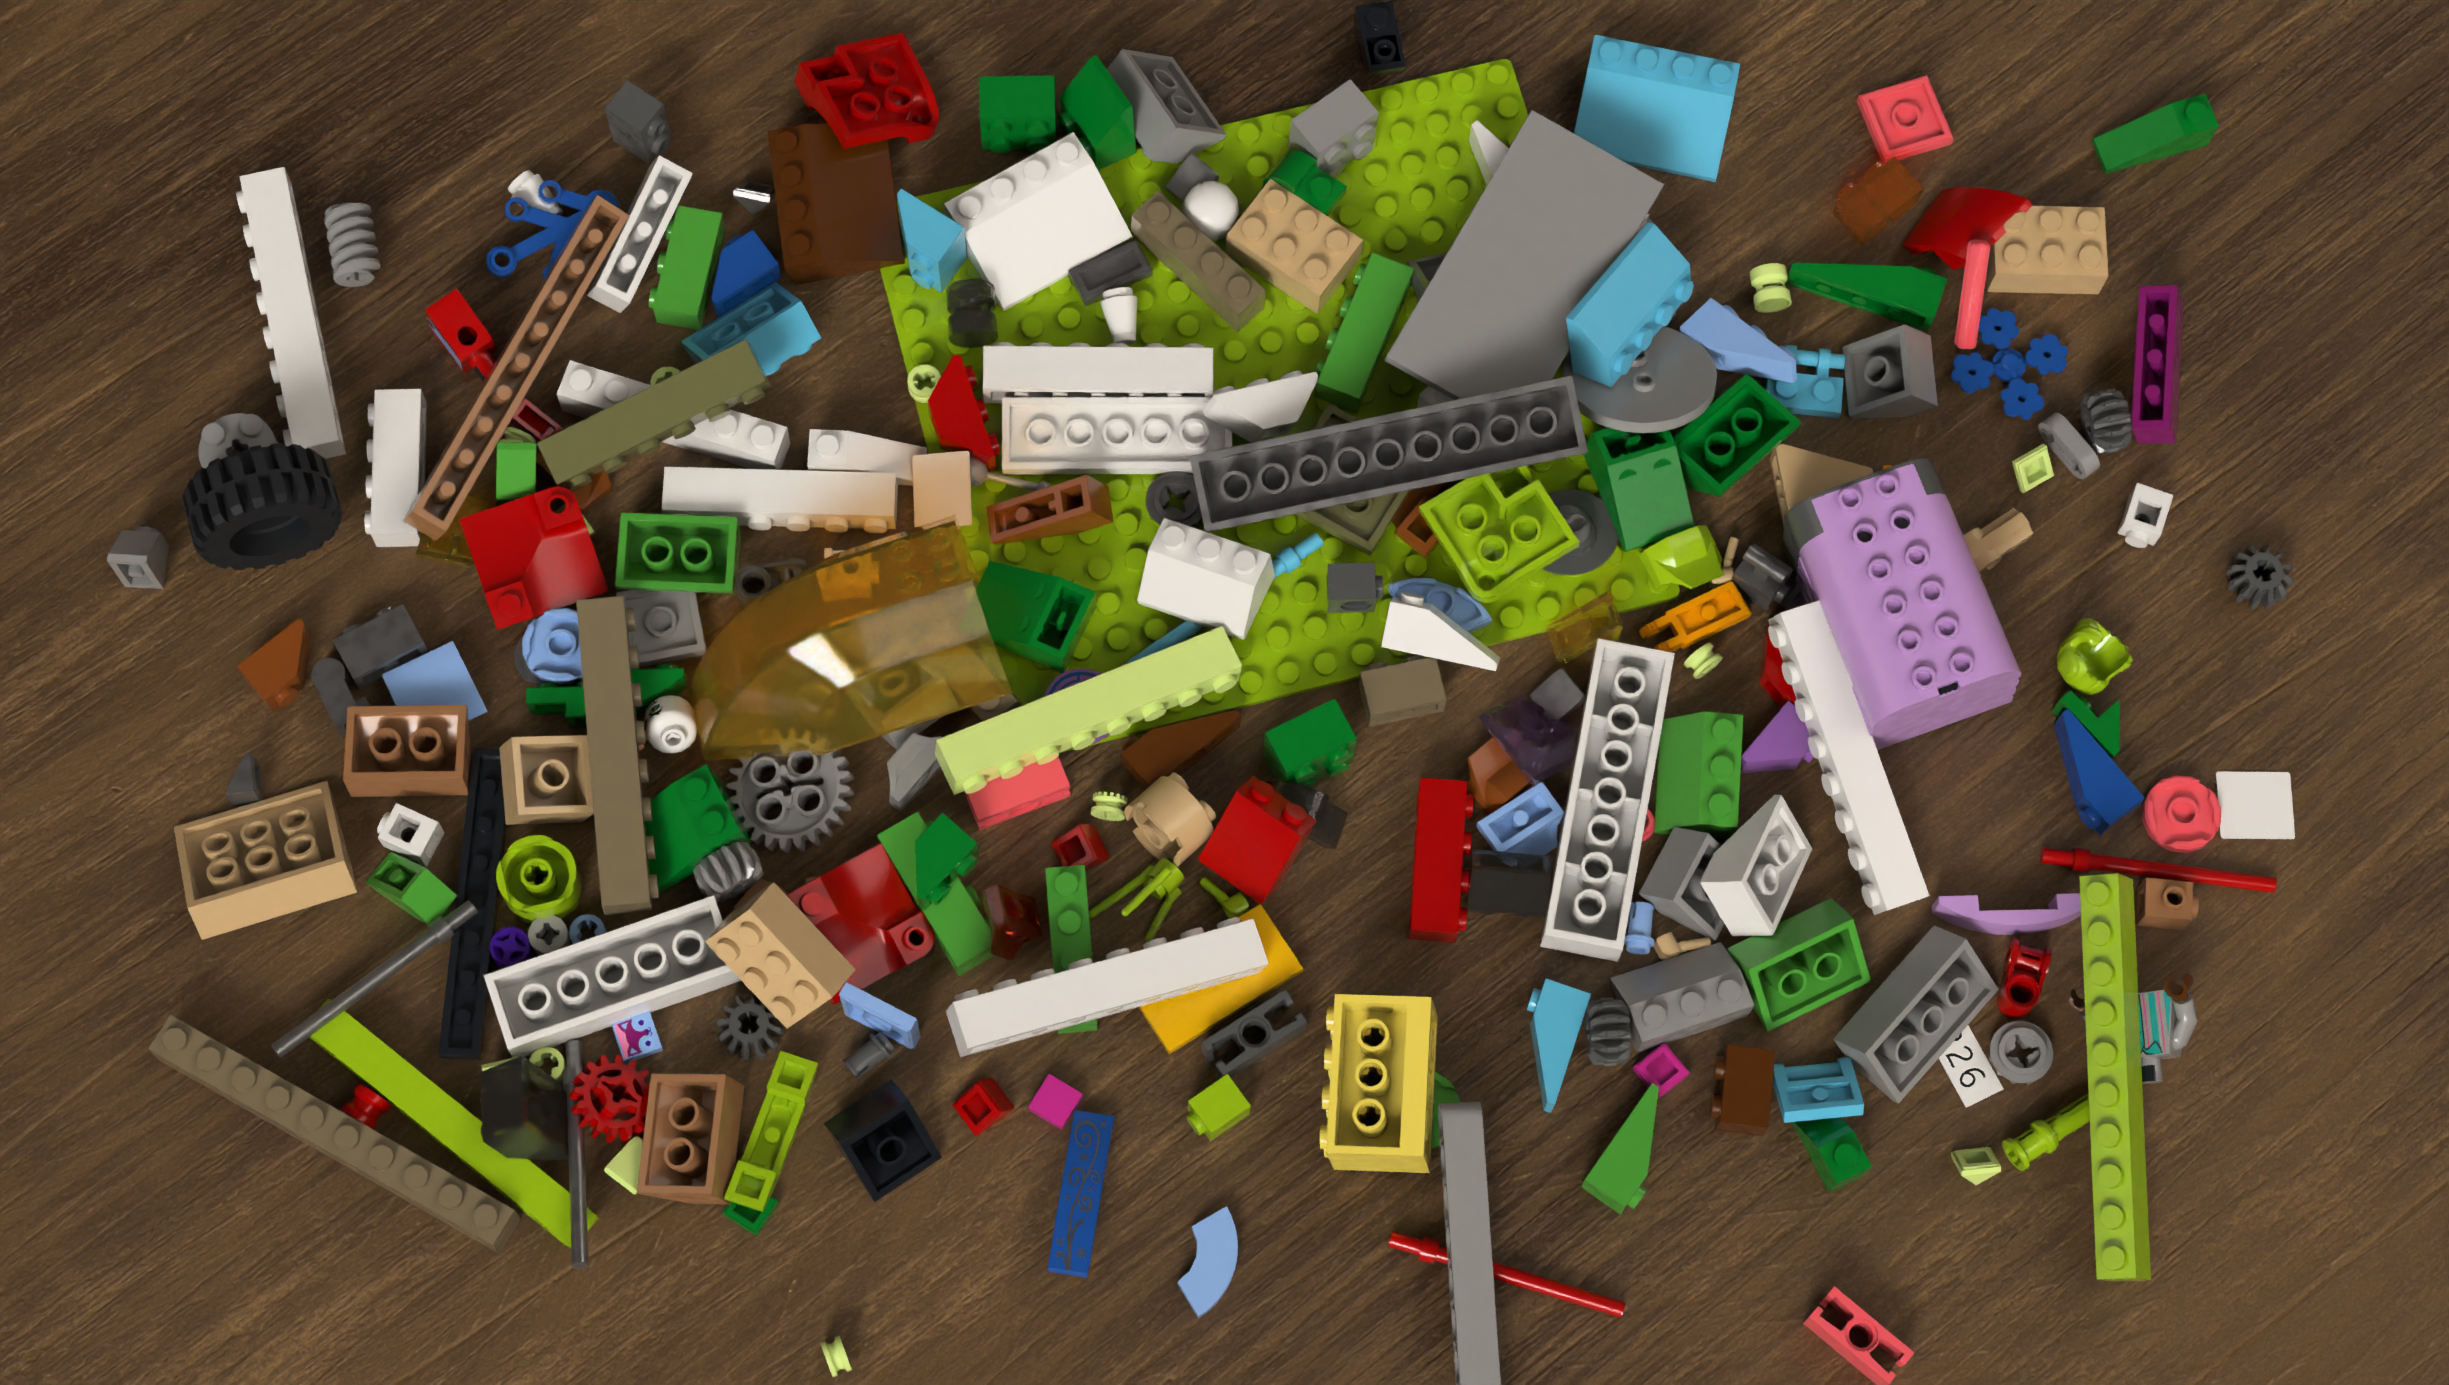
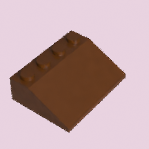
M800 124L768 131L784 268L795 285L905 264L889 139L843 149L829 124Z

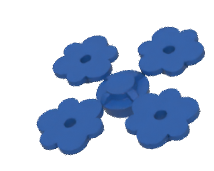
M1991 308L1987 311L1986 316L1980 317L1978 332L1982 334L1981 341L1984 344L1990 345L1993 343L1996 348L2003 350L1995 354L1992 363L1982 360V356L1976 352L1971 353L1969 357L1964 354L1957 355L1953 360L1955 370L1951 373V379L1956 383H1960V388L1963 392L1971 394L1978 388H1988L1990 384L1989 378L1994 373L2001 381L2010 382L2008 389L2002 390L2000 394L2001 400L2005 402L2003 405L2004 413L2009 417L2020 416L2022 419L2028 420L2032 417L2033 412H2038L2043 408L2044 399L2037 394L2039 389L2036 384H2026L2024 380L2020 379L2026 370V363L2031 367H2037V371L2041 375H2047L2050 371L2061 373L2067 365L2065 357L2068 354V349L2064 345H2059V339L2055 335L2046 334L2041 340L2034 338L2030 341V350L2026 353L2024 359L2018 351L2006 349L2009 347L2011 339H2015L2019 334V329L2014 326L2016 316L2010 311H2002L2000 313L1999 310Z

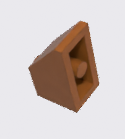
M300 618L237 665L245 680L273 712L279 707L283 708L294 702L299 696V691L305 685L311 634Z

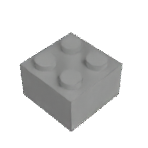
M1350 79L1291 120L1288 150H1299L1317 159V167L1335 178L1343 171L1344 165L1354 158L1360 160L1372 151L1378 111Z

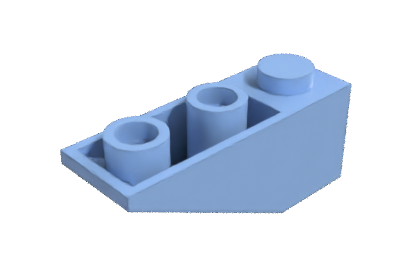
M1710 298L1680 326L1682 333L1696 340L1709 352L1716 369L1741 374L1747 373L1751 376L1794 383L1797 380L1796 359L1793 353L1785 346L1780 345L1778 347L1767 339V336L1759 327L1755 325L1749 326L1728 305L1722 306Z

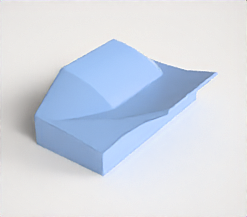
M1541 781L1477 822L1476 827L1498 857L1508 858L1522 868H1525L1558 847V824L1564 812Z

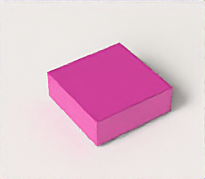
M1665 1042L1632 1069L1648 1088L1652 1083L1659 1087L1658 1100L1690 1074Z
M1048 1074L1029 1104L1028 1110L1063 1130L1082 1100L1083 1094Z

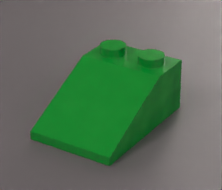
M707 765L673 782L651 800L652 821H645L646 836H654L656 859L649 860L650 874H657L659 894L694 875L693 870L696 865L700 863L701 859L708 857L711 852L719 850L722 846H729L733 842L752 843L719 776Z

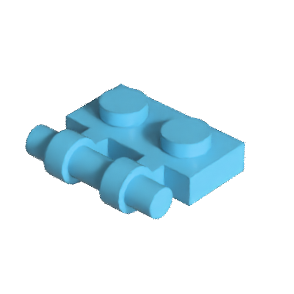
M1785 344V347L1795 356L1796 365L1816 367L1815 375L1797 373V380L1794 383L1766 378L1765 390L1792 414L1839 419L1842 409L1843 378L1829 377V368L1843 370L1845 355L1831 353V349L1819 348L1818 352L1798 350L1796 345Z

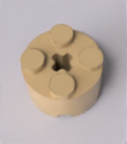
M1173 772L1168 777H1159L1125 807L1124 814L1127 821L1133 817L1137 824L1133 833L1158 860L1169 858L1178 867L1211 837L1213 833L1211 822L1216 818V815L1205 801L1200 800L1198 802L1188 791L1189 787L1185 780Z

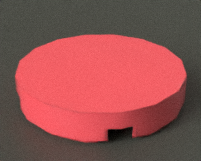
M2175 775L2158 782L2147 793L2142 804V822L2148 836L2158 846L2170 852L2190 853L2202 849L2214 838L2221 824V807L2216 794L2209 787L2206 788L2199 783V780L2190 776Z

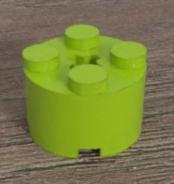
M532 835L521 838L507 849L508 851L497 866L496 880L500 893L509 909L521 921L532 923L537 918L553 915L562 919L577 908L582 892V877L569 849L544 835ZM544 875L543 883L535 885L537 883V876Z

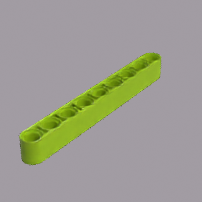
M327 999L319 1009H321L323 1006H325L332 1000ZM346 1011L309 1037L550 1234L571 1249L570 1193ZM588 1207L587 1232L599 1219Z

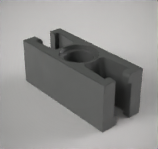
M1286 989L1201 1043V1052L1209 1063L1215 1060L1213 1052L1230 1043H1235L1238 1051L1241 1053L1227 1065L1222 1060L1215 1063L1219 1079L1226 1074L1230 1078L1235 1077L1306 1031L1307 1021L1302 1013L1295 1016L1292 1023L1277 1031L1272 1029L1270 1022L1267 1020L1280 1009L1286 1011L1294 1003ZM1249 1029H1258L1264 1034L1265 1039L1260 1044L1252 1045L1245 1041L1243 1034Z

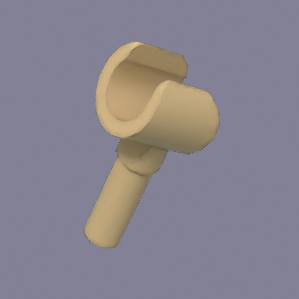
M1730 537L1722 565L1725 576L1710 581V588L1715 589L1732 580L1733 559L1739 542L1737 538Z
M1672 932L1658 937L1653 947L1659 958L1664 961L1676 957L1681 952H1686L1687 950L1710 946L1711 940L1709 937L1684 940L1677 943Z

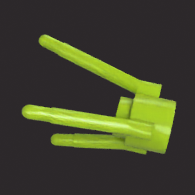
M1161 858L1154 867L1149 865L1139 876L1090 910L1089 917L1094 918L1143 884L1144 888L1121 911V914L1128 916L1150 894L1159 900L1165 896L1166 899L1145 936L1147 942L1152 941L1172 904L1182 894L1178 886L1184 881V875L1172 862Z

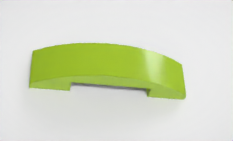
M780 1051L767 1084V1094L741 1161L738 1160L724 1196L725 1200L761 1212L764 1211L778 1182L798 1131L819 1066L817 1062Z

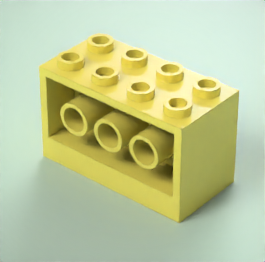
M1335 994L1334 1006L1327 1007L1326 1027L1327 1030H1330L1332 1046L1326 1045L1324 1051V1068L1328 1070L1330 1085H1323L1322 1109H1326L1328 1123L1320 1127V1149H1324V1157L1329 1158L1334 1170L1430 1173L1438 1021L1432 997ZM1382 1042L1381 1044L1372 1047L1374 1043ZM1374 1081H1380L1375 1086H1369ZM1379 1120L1375 1125L1366 1126L1370 1121Z

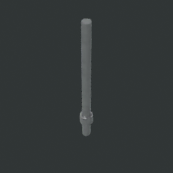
M468 900L446 917L442 918L439 916L427 925V931L274 1042L271 1047L280 1058L437 942L443 944L454 936L453 931L478 913L474 905Z
M578 1040L566 1042V1069L562 1072L563 1089L567 1091L572 1268L584 1269L588 1267L584 1127L580 1128L579 1126L584 1117L582 1114L571 1113V1109L578 1101L569 1098V1093L576 1087L572 1083L574 1078L579 1073H583L582 1043Z

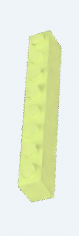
M1223 626L940 738L936 740L935 756L953 794L956 795L963 791L966 794H971L984 788L988 781L998 777L1009 779L1018 775L1025 766L1035 762L1039 765L1049 763L1056 759L1060 752L1070 748L1074 750L1086 748L1097 737L1107 733L1110 736L1121 734L1129 729L1132 723L1145 719L1147 722L1153 721L1164 715L1169 708L1179 704L1181 707L1190 706L1199 701L1202 695L1215 690L1216 693L1225 692L1236 685L1240 677L1242 664Z

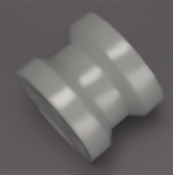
M554 915L537 918L528 929L530 945L538 956L571 945V938L566 924ZM547 930V935H545L544 939H541V937L544 936Z

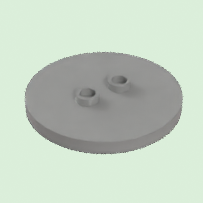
M1664 326L1653 337L1650 346L1646 350H1642L1632 362L1629 371L1625 375H1621L1612 387L1573 373L1570 352L1565 359L1563 377L1573 376L1581 414L1602 426L1631 433L1663 432L1690 423L1709 407L1715 396L1717 383L1716 366L1709 352L1690 336Z

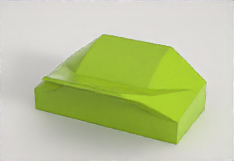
M1697 525L1666 537L1645 549L1639 555L1656 589L1671 583L1692 589L1725 576L1721 567L1723 559L1707 525Z

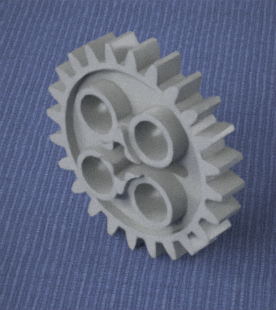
M792 726L789 736H786L785 732L780 727H777L775 739L772 740L764 732L761 733L763 744L758 747L754 743L749 742L748 746L752 754L749 757L738 754V759L743 763L742 768L730 769V772L738 780L737 782L728 783L726 787L731 792L737 794L730 798L734 808H739L736 810L737 814L743 822L747 833H752L751 840L757 845L765 840V847L770 851H773L779 843L780 849L785 854H789L792 843H794L797 849L805 852L806 840H810L817 847L820 846L818 836L820 833L823 832L825 835L833 837L834 835L829 827L831 823L844 824L843 820L838 816L839 811H851V807L843 801L844 797H850L855 794L850 787L844 785L854 779V776L849 771H842L850 764L844 756L838 757L841 749L836 744L828 747L830 740L824 734L816 739V733L811 728H808L802 736L800 730L796 726ZM807 759H813L814 765L812 769L805 774H799L801 763ZM776 768L774 778L767 783H761L763 773L767 769ZM821 779L824 780L822 785L814 786ZM794 783L796 786L791 788V795L787 796L785 793L790 791V784ZM767 793V795L763 796L761 799L757 798L759 794ZM820 796L818 807L812 811H805L806 802L811 797ZM782 805L780 816L774 820H768L769 810L773 806Z

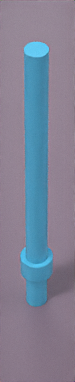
M1313 533L1293 548L1287 546L1275 555L1276 559L1272 561L1275 573L1274 579L1284 572L1289 574L1301 566V560L1324 545L1317 533ZM1186 620L1129 659L1127 664L1181 643L1204 626Z

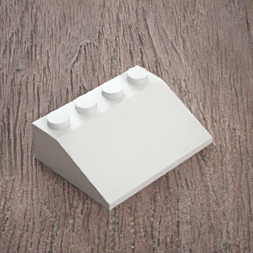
M1074 132L944 203L945 216L964 227L967 256L1003 311L1068 276V270L1120 247L1133 239L1093 160Z

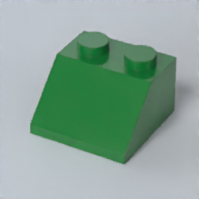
M1095 55L1086 62L1061 94V113L1058 114V120L1065 134L1075 133L1093 160L1097 170H1101L1135 154L1136 141L1133 107L1098 56Z

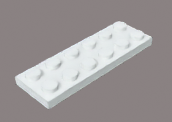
M1212 397L1002 398V475L1165 474L1168 472L1193 474L1189 456L1232 447V431L1204 416L1202 408Z

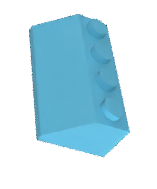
M1648 222L1566 317L1573 373L1612 387L1621 375H1625L1629 371L1632 362L1641 351L1646 350L1650 346L1653 337L1662 326L1668 325L1678 307L1683 302H1687L1691 297L1694 284L1691 281L1690 263L1655 224Z

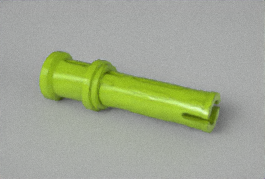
M2089 1093L2075 1100L2045 1121L2034 1120L2030 1123L2029 1129L2016 1138L2005 1139L2002 1142V1147L2013 1166L2020 1171H2025L2029 1168L2031 1161L2045 1152L2048 1154L2054 1152L2059 1145V1141L2090 1122Z

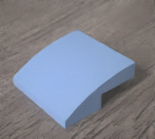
M453 641L381 674L396 706L467 705L468 721L488 712Z

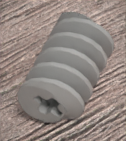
M350 202L336 204L325 210L324 222L328 229L326 235L330 242L328 248L332 256L333 279L340 286L359 287L368 285L375 279L371 273L379 270L381 267L380 261L374 258L379 253L377 246L372 245L376 241V235L374 232L369 231L374 227L373 220L368 218L372 213L370 205L365 203Z

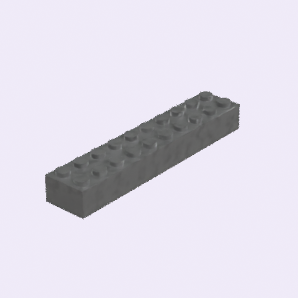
M1567 376L1189 457L1205 532H1211L1588 453L1573 376Z

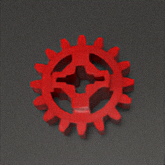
M617 1054L609 1063L606 1056L602 1055L595 1064L589 1061L582 1069L583 1073H579L574 1078L572 1083L576 1087L569 1093V1098L578 1101V1103L571 1109V1113L582 1114L584 1117L579 1123L580 1128L588 1125L593 1127L591 1137L596 1138L603 1132L606 1133L607 1143H612L619 1134L621 1140L627 1142L633 1133L639 1136L644 1131L650 1083L646 1084L644 1079L649 1074V1071L647 1069L640 1073L635 1071L636 1060L633 1059L628 1065L622 1064L621 1055Z

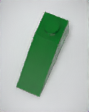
M2206 94L2170 103L2094 138L2092 143L2103 171L2107 174L2208 146L2219 125Z

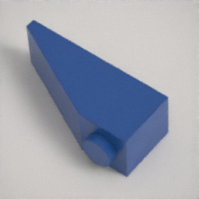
M2067 709L2060 715L2054 727L2071 792L2082 822L2089 829H2095L2101 836L2133 812L2145 798L2072 712Z

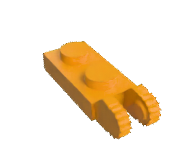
M1730 581L1666 611L1664 616L1643 626L1639 633L1643 639H1648L1670 627L1675 637L1657 644L1653 649L1673 653L1680 647L1682 649L1687 648L1749 618L1751 611L1734 581Z

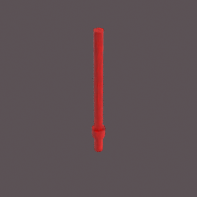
M2042 848L2040 853V863L2068 866L2071 871L2088 873L2089 869L2270 893L2275 892L2277 885L2276 877L2091 854L2089 849L2073 848L2072 851Z
M1392 1231L1388 1243L1389 1247L1418 1255L1417 1260L1433 1264L1434 1261L1448 1265L1447 1248L1439 1245L1440 1241L1425 1236L1421 1240ZM1493 1262V1275L1496 1280L1619 1318L1623 1315L1626 1302Z

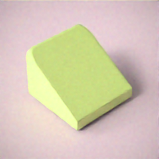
M639 1136L632 1138L604 1169L605 1173L634 1195L637 1194L643 1139Z

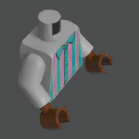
M2170 973L2164 982V990L2138 993L2142 1084L2163 1082L2161 1059L2180 1057L2182 1048L2188 1044L2197 1025L2198 1019L2193 997L2188 992L2193 984V977L2188 973H2185L2181 980L2182 986L2176 984L2174 974ZM2072 988L2069 1004L2073 1009L2081 1012L2085 1021V999L2079 998L2076 995V991Z

